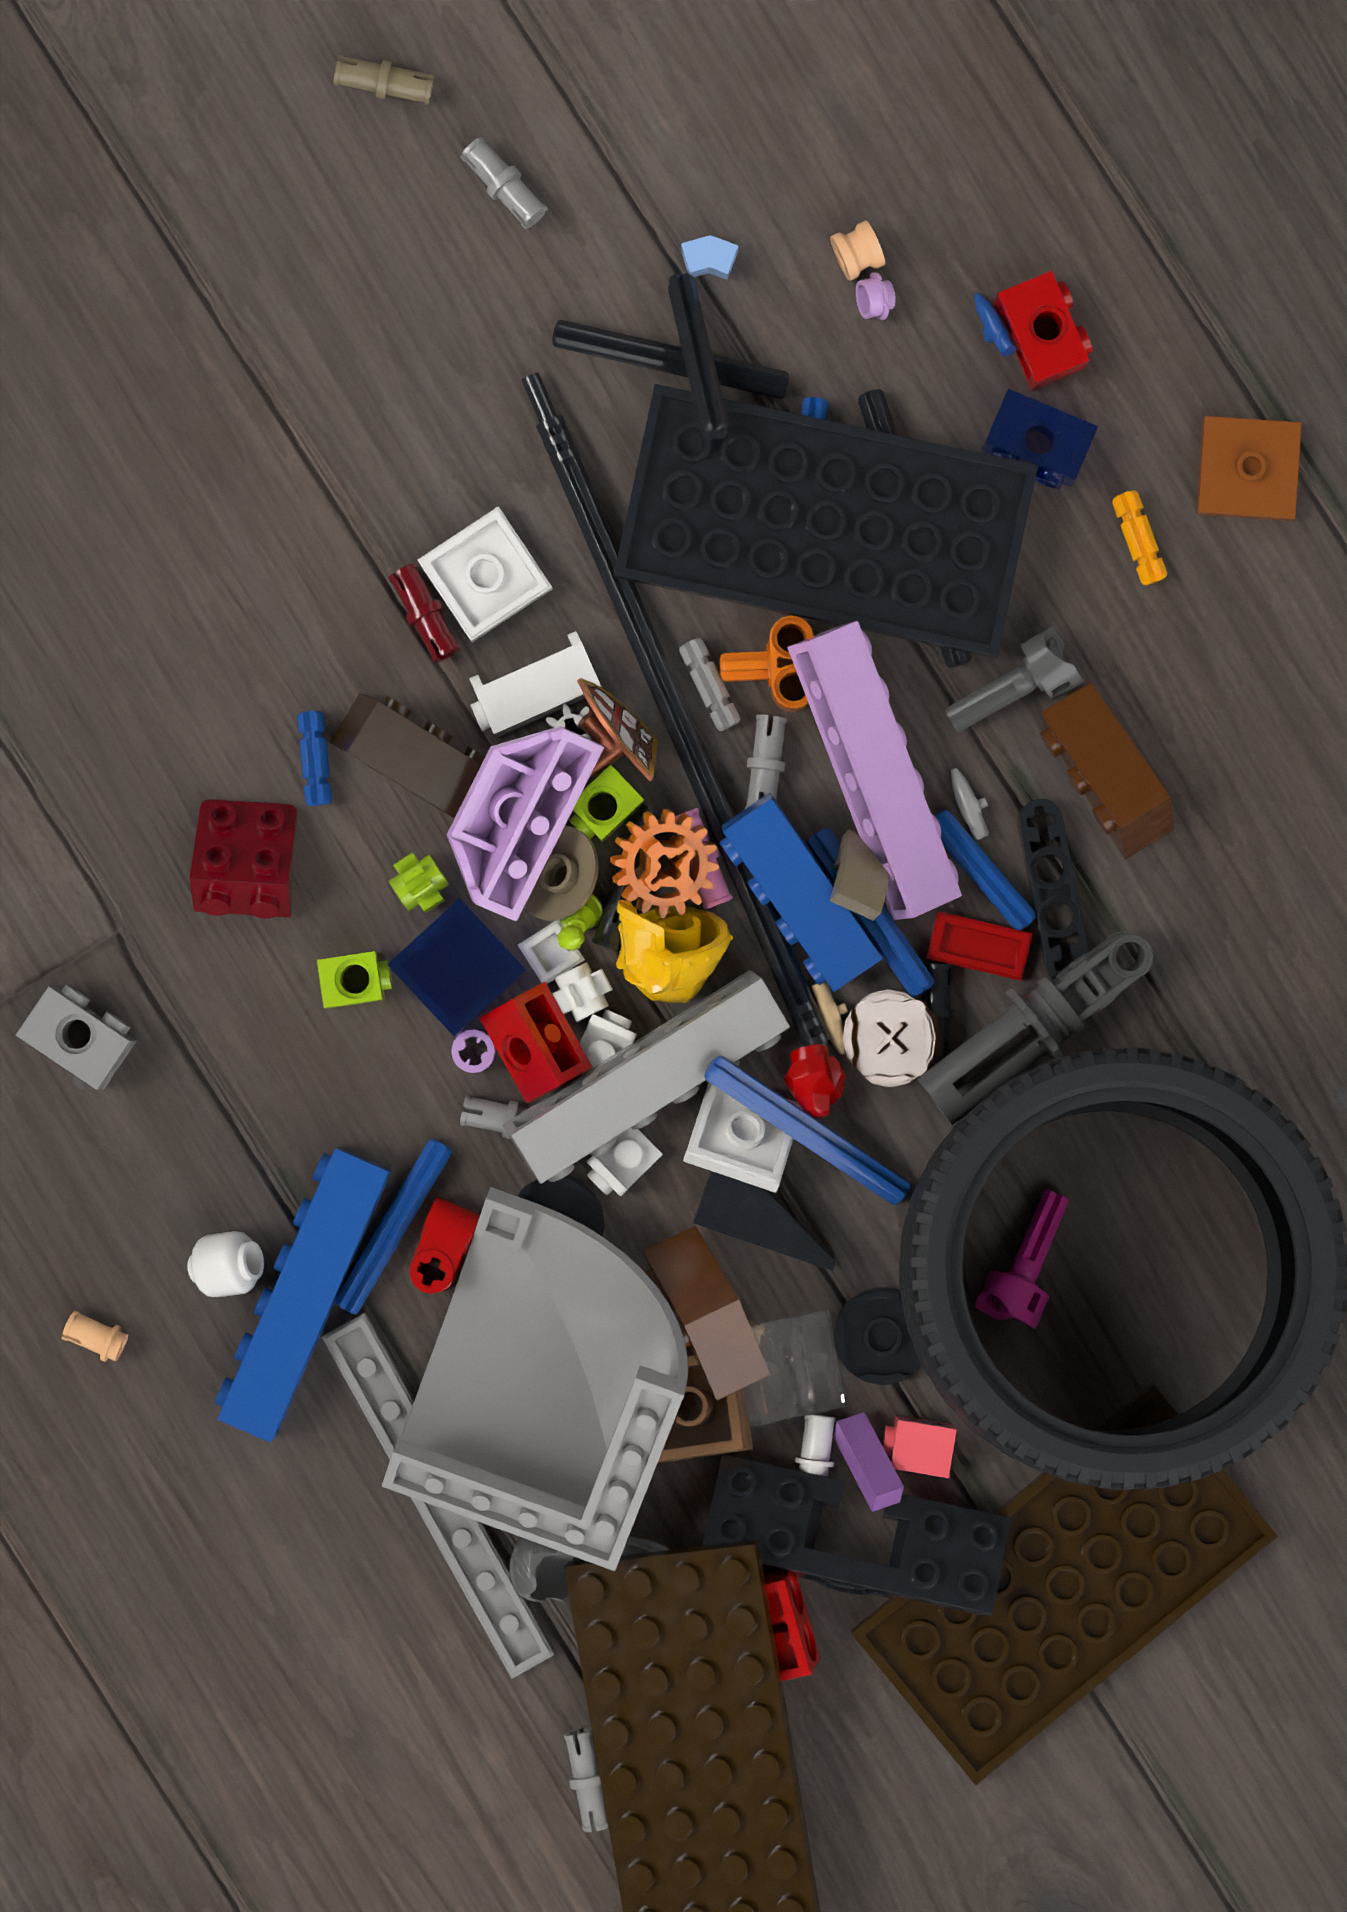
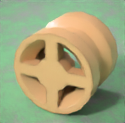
M865 220L858 223L855 230L846 235L838 232L830 236L837 261L849 281L858 278L860 272L868 267L878 269L885 265L881 246L868 221Z

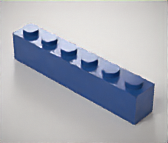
M341 1147L335 1148L332 1156L323 1153L312 1178L320 1182L313 1200L303 1199L293 1221V1225L300 1227L293 1245L284 1243L273 1269L281 1272L273 1290L265 1287L255 1308L254 1314L261 1317L254 1335L247 1332L244 1334L234 1359L242 1362L234 1380L228 1377L225 1378L215 1400V1404L222 1407L217 1420L270 1443L277 1437L392 1169Z

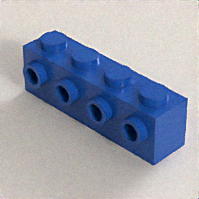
M770 792L722 825V831L726 838L720 841L721 846L735 866L744 862L754 876V878L748 881L750 888L763 906L769 902H772L782 916L775 921L776 925L791 946L798 941L809 955L803 963L818 985L827 981L835 992L883 959L880 951L854 913L830 901L834 887L833 882Z

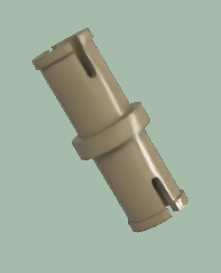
M339 54L333 85L374 92L378 99L385 100L388 95L429 105L435 74L392 66L393 62L383 59L380 64Z

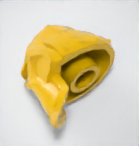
M619 900L616 910L621 921L618 925L621 948L616 966L618 969H623L624 978L631 984H634L652 1001L667 1003L690 1002L702 989L707 978L719 964L723 954L728 949L730 941L733 939L727 923L712 912L692 907H685V914L683 915L678 914L673 907H669L666 917L661 918L655 914V910H650L646 914H637V910L632 903L625 900Z

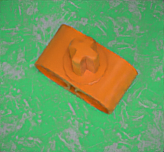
M798 616L782 617L775 622L770 631L766 651L721 654L720 675L722 680L725 682L768 680L772 700L777 707L787 712L803 710L809 705L806 695L800 700L789 701L780 693V682L789 676L798 677L790 653L781 649L778 645L777 635L783 629L790 627L799 630L804 640L813 637L812 628L807 621Z

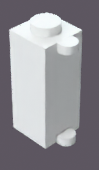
M576 631L567 635L572 645L571 647L483 685L479 675L469 678L479 700L470 705L482 731L491 728L497 738L563 709L564 704L569 706L585 699L577 682L580 678L601 687Z

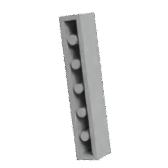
M749 970L503 1124V1127L529 1170L540 1184L546 1180L550 1182L558 1181L572 1172L575 1167L573 1163L589 1153L591 1156H595L611 1148L616 1142L615 1137L627 1129L632 1128L636 1130L651 1123L658 1115L656 1111L673 1101V1103L677 1104L691 1098L699 1090L697 1085L706 1080L704 1077L705 1071L710 1062L717 1056H723L739 1066V1059L751 1051L760 1052L775 1045L781 1039L780 1033L790 1026L763 979Z

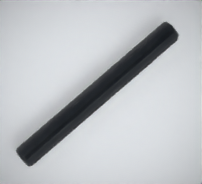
M558 320L555 325L552 342L557 348L688 378L681 347L565 320ZM713 355L719 385L779 399L784 398L789 383V374L786 371Z

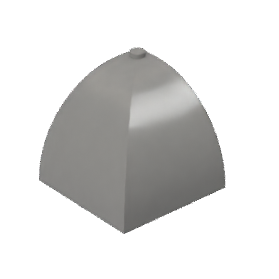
M490 1187L448 1311L403 1432L393 1450L382 1487L615 1571L685 1394L688 1379L686 1345L679 1323L669 1303L646 1273L624 1252L604 1237L559 1212Z

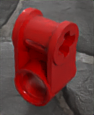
M438 1196L436 1197L421 1232V1240L410 1264V1279L417 1289L424 1293L433 1294L443 1292L452 1285L463 1258L469 1251L481 1214ZM435 1258L441 1260L439 1269L446 1272L445 1278L443 1280L436 1279L429 1285L425 1282L427 1274L420 1271L423 1263H432Z

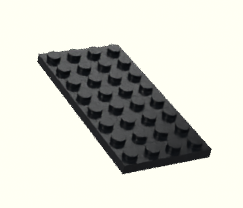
M654 384L614 578L840 626L858 621L863 631L995 659L998 657L1038 465L724 398L723 402L729 423L727 435L722 439L714 438L707 440L701 435L692 392Z

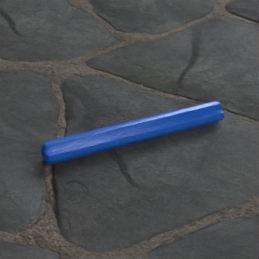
M717 1056L710 1062L704 1074L708 1082L890 1204L897 1205L905 1199L910 1188L908 1180L725 1057Z

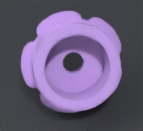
M876 272L871 273L869 279L859 280L856 284L857 306L864 319L875 317L877 320H885L888 317L889 310L895 307V292L892 283L889 280L882 281L881 275Z

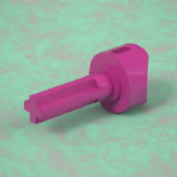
M1044 1190L1019 1251L1011 1264L1010 1272L988 1271L976 1299L975 1307L998 1321L1016 1318L1032 1329L1038 1326L1050 1296L1034 1282L1040 1274L1041 1266L1069 1203L1067 1197L1056 1194L1051 1190Z

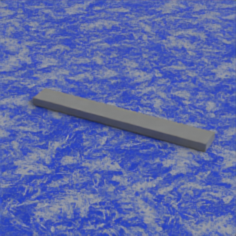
M365 1312L322 1336V1339L387 1456L391 1459L393 1450L398 1439L401 1437L414 1398ZM411 1497L510 1677L514 1678L552 1657L555 1654L554 1649L526 1599L515 1590L510 1577V1570L484 1524Z

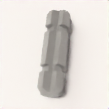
M696 638L686 642L679 648V652L686 667L690 666L692 669L690 675L706 708L710 707L712 710L710 716L719 731H724L740 722L739 713L734 703H729L727 699L730 695L714 662H709L707 658L710 654L704 641L701 638Z

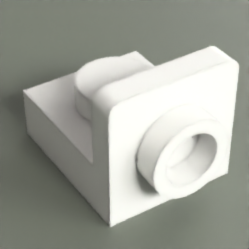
M605 1009L602 1018L592 1014L580 1041V1045L592 1068L634 1043L637 1034L629 1030L632 1023L631 1020Z
M627 1129L615 1137L616 1142L611 1148L599 1155L591 1156L586 1161L593 1168L587 1176L606 1195L615 1190L619 1196H622L663 1155L639 1129Z

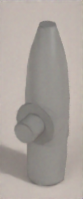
M958 768L951 770V782L956 802L963 820L969 826L974 841L989 836V831L981 809L988 807L985 797L977 800L968 781Z

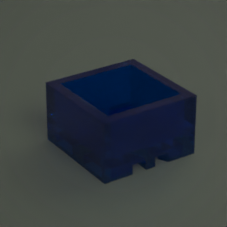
M461 898L457 899L387 964L454 1037L461 1034L503 993L528 972L524 965Z

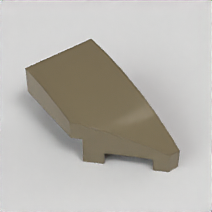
M848 829L842 836L833 869L838 871L830 901L874 921L882 912L890 875L865 842L854 831Z

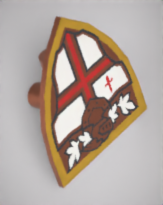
M582 678L578 679L577 682L593 710L584 715L578 724L594 742L604 746L591 776L596 777L625 754L640 772L651 781L655 770L658 746L657 737L611 693L593 682Z

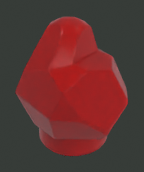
M814 1044L798 1048L790 1054L792 1065L783 1078L795 1100L808 1114L814 1118H825L829 1115V1107L836 1103L842 1095L846 1074L837 1059L829 1055L826 1045Z

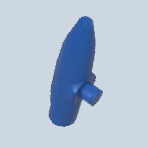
M980 293L975 294V307L984 326V340L988 343L994 342L1002 356L1013 354L1016 351V346L1001 316Z

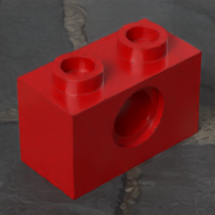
M1052 270L997 294L994 305L1016 346V357L1031 391L1085 369L1090 361L1088 354L1093 351L1091 341L1083 325L1075 326L1069 309L1074 307L1070 291L1063 280L1056 281ZM1043 318L1053 321L1058 328V337L1052 340L1041 339L1036 335L1033 323Z
M546 982L520 994L479 1018L526 1103L533 1101L592 1068L590 1061Z

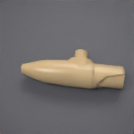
M826 981L821 985H812L817 1008L830 1034V1041L840 1055L845 1054L843 1043L844 1026L840 1015L848 1012L845 1003L836 1005Z

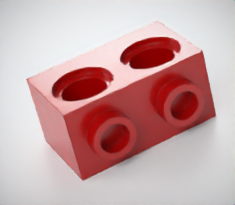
M776 1569L764 1572L781 1679L786 1681L811 1675L821 1657L797 1574Z

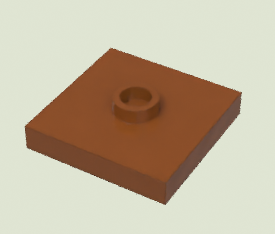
M1204 416L1202 418L1196 515L1294 521L1296 516L1302 422Z

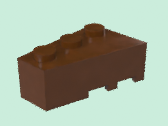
M1092 682L1041 712L1045 730L1040 732V736L1045 746L1054 758L1061 755L1069 768L1066 774L1071 784L1080 796L1085 794L1093 807L1094 817L1107 835L1110 834L1124 859L1129 858L1174 830L1170 795Z
M696 1226L643 1251L650 1267L645 1273L669 1303L679 1323L686 1348L689 1347L716 1400L771 1375L736 1293Z

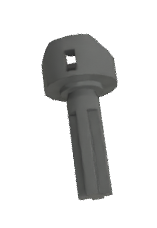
M1054 626L1020 644L1026 656L1023 658L1025 665L1016 667L1002 677L945 708L948 718L958 733L1033 692L1037 686L1041 692L1045 690L1053 701L1085 683L1076 667L1063 661L1065 643Z

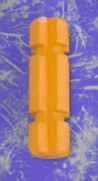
M1136 490L1114 497L1112 504L1117 518L1122 517L1123 523L1120 526L1133 561H1138L1139 566H1137L1136 570L1143 585L1157 583L1167 577V570L1163 559L1158 558L1156 555L1159 548L1147 515L1141 514L1140 510L1144 507L1140 496Z

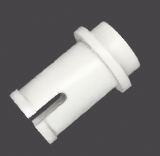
M805 1414L801 1457H796L795 1462L800 1463L799 1471L828 1476L829 1467H834V1462L830 1461L836 1417Z

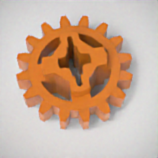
M663 809L661 818L657 821L655 816L647 811L643 813L645 825L639 827L629 821L626 825L632 835L628 840L616 837L614 841L623 849L622 855L610 857V862L622 869L621 872L612 877L613 882L618 886L628 885L621 896L628 902L638 898L636 908L645 914L654 905L655 914L661 918L666 917L669 906H672L678 914L683 915L685 914L684 902L688 899L697 905L702 903L701 897L697 893L701 887L713 889L714 884L706 878L707 872L719 870V865L707 859V855L716 851L717 847L711 841L701 842L708 831L700 824L691 828L693 818L687 814L682 813L675 822L674 812L669 809ZM662 832L679 834L678 836L673 835L669 840H656L653 836ZM638 850H640V864L634 870L635 857ZM662 855L669 857L667 860L671 865L666 872L660 869L661 864L658 862ZM694 857L693 871L691 876H689L690 860ZM661 886L673 887L676 890L668 894L650 893L651 890L657 891Z

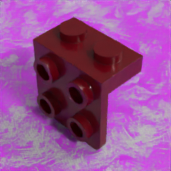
M211 799L201 803L189 877L194 912H205L214 916L241 914L254 915L263 919L274 917L291 918L293 898L290 872L297 826V809L293 805Z

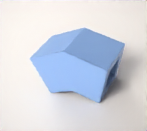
M709 235L681 243V252L687 272L693 277L709 273L728 280L738 254L739 246Z

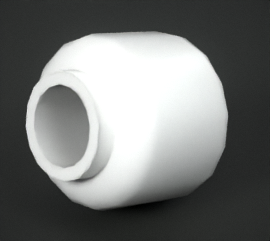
M231 1231L205 1235L197 1241L192 1250V1255L188 1259V1273L198 1289L208 1297L245 1294L254 1288L257 1280L261 1277L264 1269V1257L259 1245L253 1242L244 1232Z

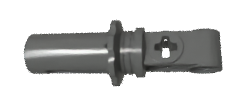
M1117 932L1109 936L1090 952L1070 963L1052 981L1046 976H1042L1036 981L1037 986L1035 989L1030 990V993L1022 996L1011 987H1008L1003 992L1011 1006L1007 1005L1005 1012L918 1077V1083L947 1121L954 1125L996 1089L1017 1077L1040 1058H1047V1054L1053 1059L1064 1057L1060 1044L1065 1039L1070 1038L1071 1034L1078 1036L1084 1032L1086 1028L1083 1021L1105 1008L1120 992L1149 971L1153 963V951L1150 944L1144 938L1135 934ZM1133 942L1138 950V958L1132 966L1121 968L1116 961V952L1122 944ZM1083 977L1093 989V993L1086 985V983L1083 981ZM1029 1028L1031 1033L959 1089L954 1087L953 1083L1023 1029Z

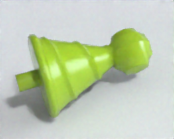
M591 894L580 910L572 916L560 920L563 928H561L560 933L557 935V940L561 948L568 951L579 949L584 942L583 933L598 925L603 914V908L596 896Z

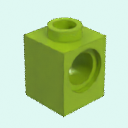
M610 764L582 791L572 810L575 814L569 819V822L590 839L596 835L603 843L645 801ZM599 794H608L617 802L615 815L605 821L595 819L589 812L591 800Z
M373 951L317 960L325 1009L386 1000L384 990L392 989L389 961H380L379 952ZM355 965L364 967L369 974L367 988L358 994L349 992L343 981L345 972Z

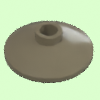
M564 826L524 906L528 913L541 920L559 921L575 914L587 902L597 881L599 864L595 846L586 834L581 831L579 832L574 827Z

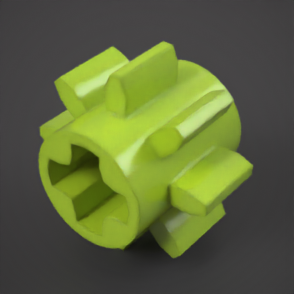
M412 852L393 864L399 874L389 880V883L408 911L420 905L424 913H427L445 901L439 891L450 884L430 854L419 861Z

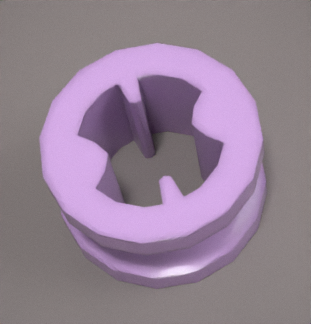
M472 1029L466 1030L456 1037L453 1041L451 1052L455 1064L460 1069L476 1073L490 1067L495 1059L496 1048L486 1032ZM469 1037H478L476 1043H480L483 1040L487 1045L488 1051L481 1054L482 1063L479 1065H470L471 1059L465 1062L461 1057L460 1051L467 1047L466 1039Z

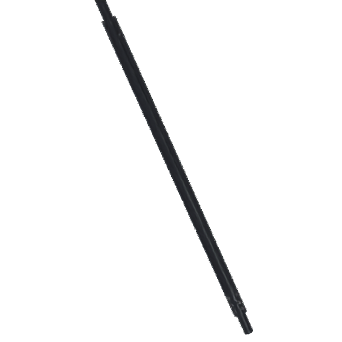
M540 374L528 375L521 381L539 421V424L536 426L537 431L543 440L550 461L555 468L786 1004L790 1018H792L796 1032L799 1034L803 1047L823 1044L828 1047L829 1055L833 1056L827 1042L831 1040L830 1034L825 1027L824 1020L818 1011L817 1004L812 997L793 950L775 923L779 918L772 902L765 906L761 904L748 884V881L754 878L744 862L735 866L720 844V841L726 838L722 831V825L732 819L734 813L634 582L614 578L619 547L581 461L580 454L574 445L570 431H568L563 415L557 416Z

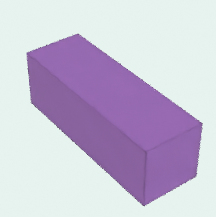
M865 1412L837 1421L833 1438L871 1511L874 1512L900 1503L904 1486Z

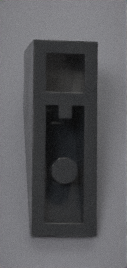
M710 1171L693 1219L694 1224L833 1271L836 1261L766 1189Z

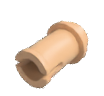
M76 1310L70 1315L62 1333L63 1340L70 1341L100 1354V1360L104 1362L108 1358L117 1361L128 1339V1334L121 1332V1326L116 1324L111 1328L80 1314Z

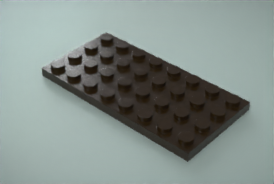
M1151 1383L1095 1430L1113 1431L1147 1427L1177 1416L1178 1413L1155 1385ZM1224 1470L1191 1482L1187 1481L1174 1486L1145 1490L1098 1488L1069 1482L1043 1472L993 1513L1009 1517L1011 1521L991 1617L894 1596L893 1599L889 1598L850 1631L976 1786L1278 1538V1536Z
M758 1540L622 1555L615 1571L585 1560L568 1562L564 1566L623 1912H821Z

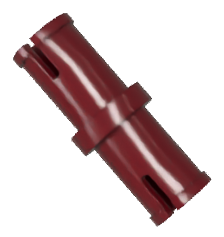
M416 563L398 569L396 571L398 576L396 573H392L388 579L393 584L408 612L406 620L410 627H416L432 657L433 663H439L452 657V652L454 654L458 653L461 647L457 644L441 614L444 607L440 600L433 599L418 571Z

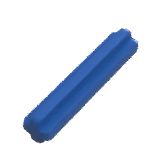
M946 809L941 810L935 815L941 827L940 838L944 848L1015 930L1020 931L1034 921L1036 912L955 817Z

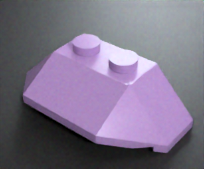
M559 726L490 747L447 833L472 902L517 921L604 746Z

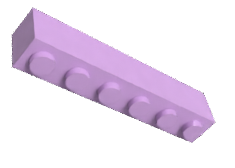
M855 621L832 628L787 647L858 834L890 875L884 902L892 919L915 918L961 897L957 869L953 862L948 859L940 838V824L930 812L923 794L924 783L922 777L912 765L906 749L907 739L905 732L895 720L889 704L888 687L878 675L871 657L872 646L865 632L861 630L859 622Z

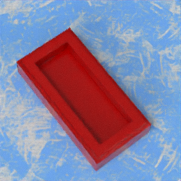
M937 911L926 959L1022 981L1032 933Z

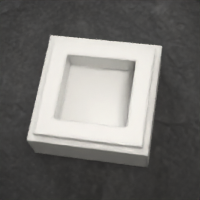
M560 920L554 921L518 944V947L541 983L546 982V984H549L555 980L554 978L585 960L578 949L568 951L559 946L557 935L560 933L561 928H563Z

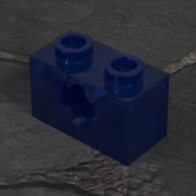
M1007 389L981 450L990 453L992 456L1038 465L1035 481L1047 487L1060 489L1062 484L1071 487L1078 476L1098 426L1016 391ZM1033 431L1043 433L1049 439L1050 450L1044 454L1031 452L1025 444V435Z

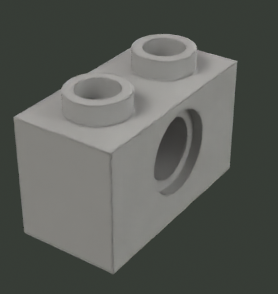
M68 984L62 990L58 987L48 986L16 1036L94 1089H105L137 1042L127 1035L131 1027L108 1011L101 1017L86 1006L90 999ZM77 1020L84 1021L91 1031L89 1042L82 1048L73 1046L68 1038L69 1027Z

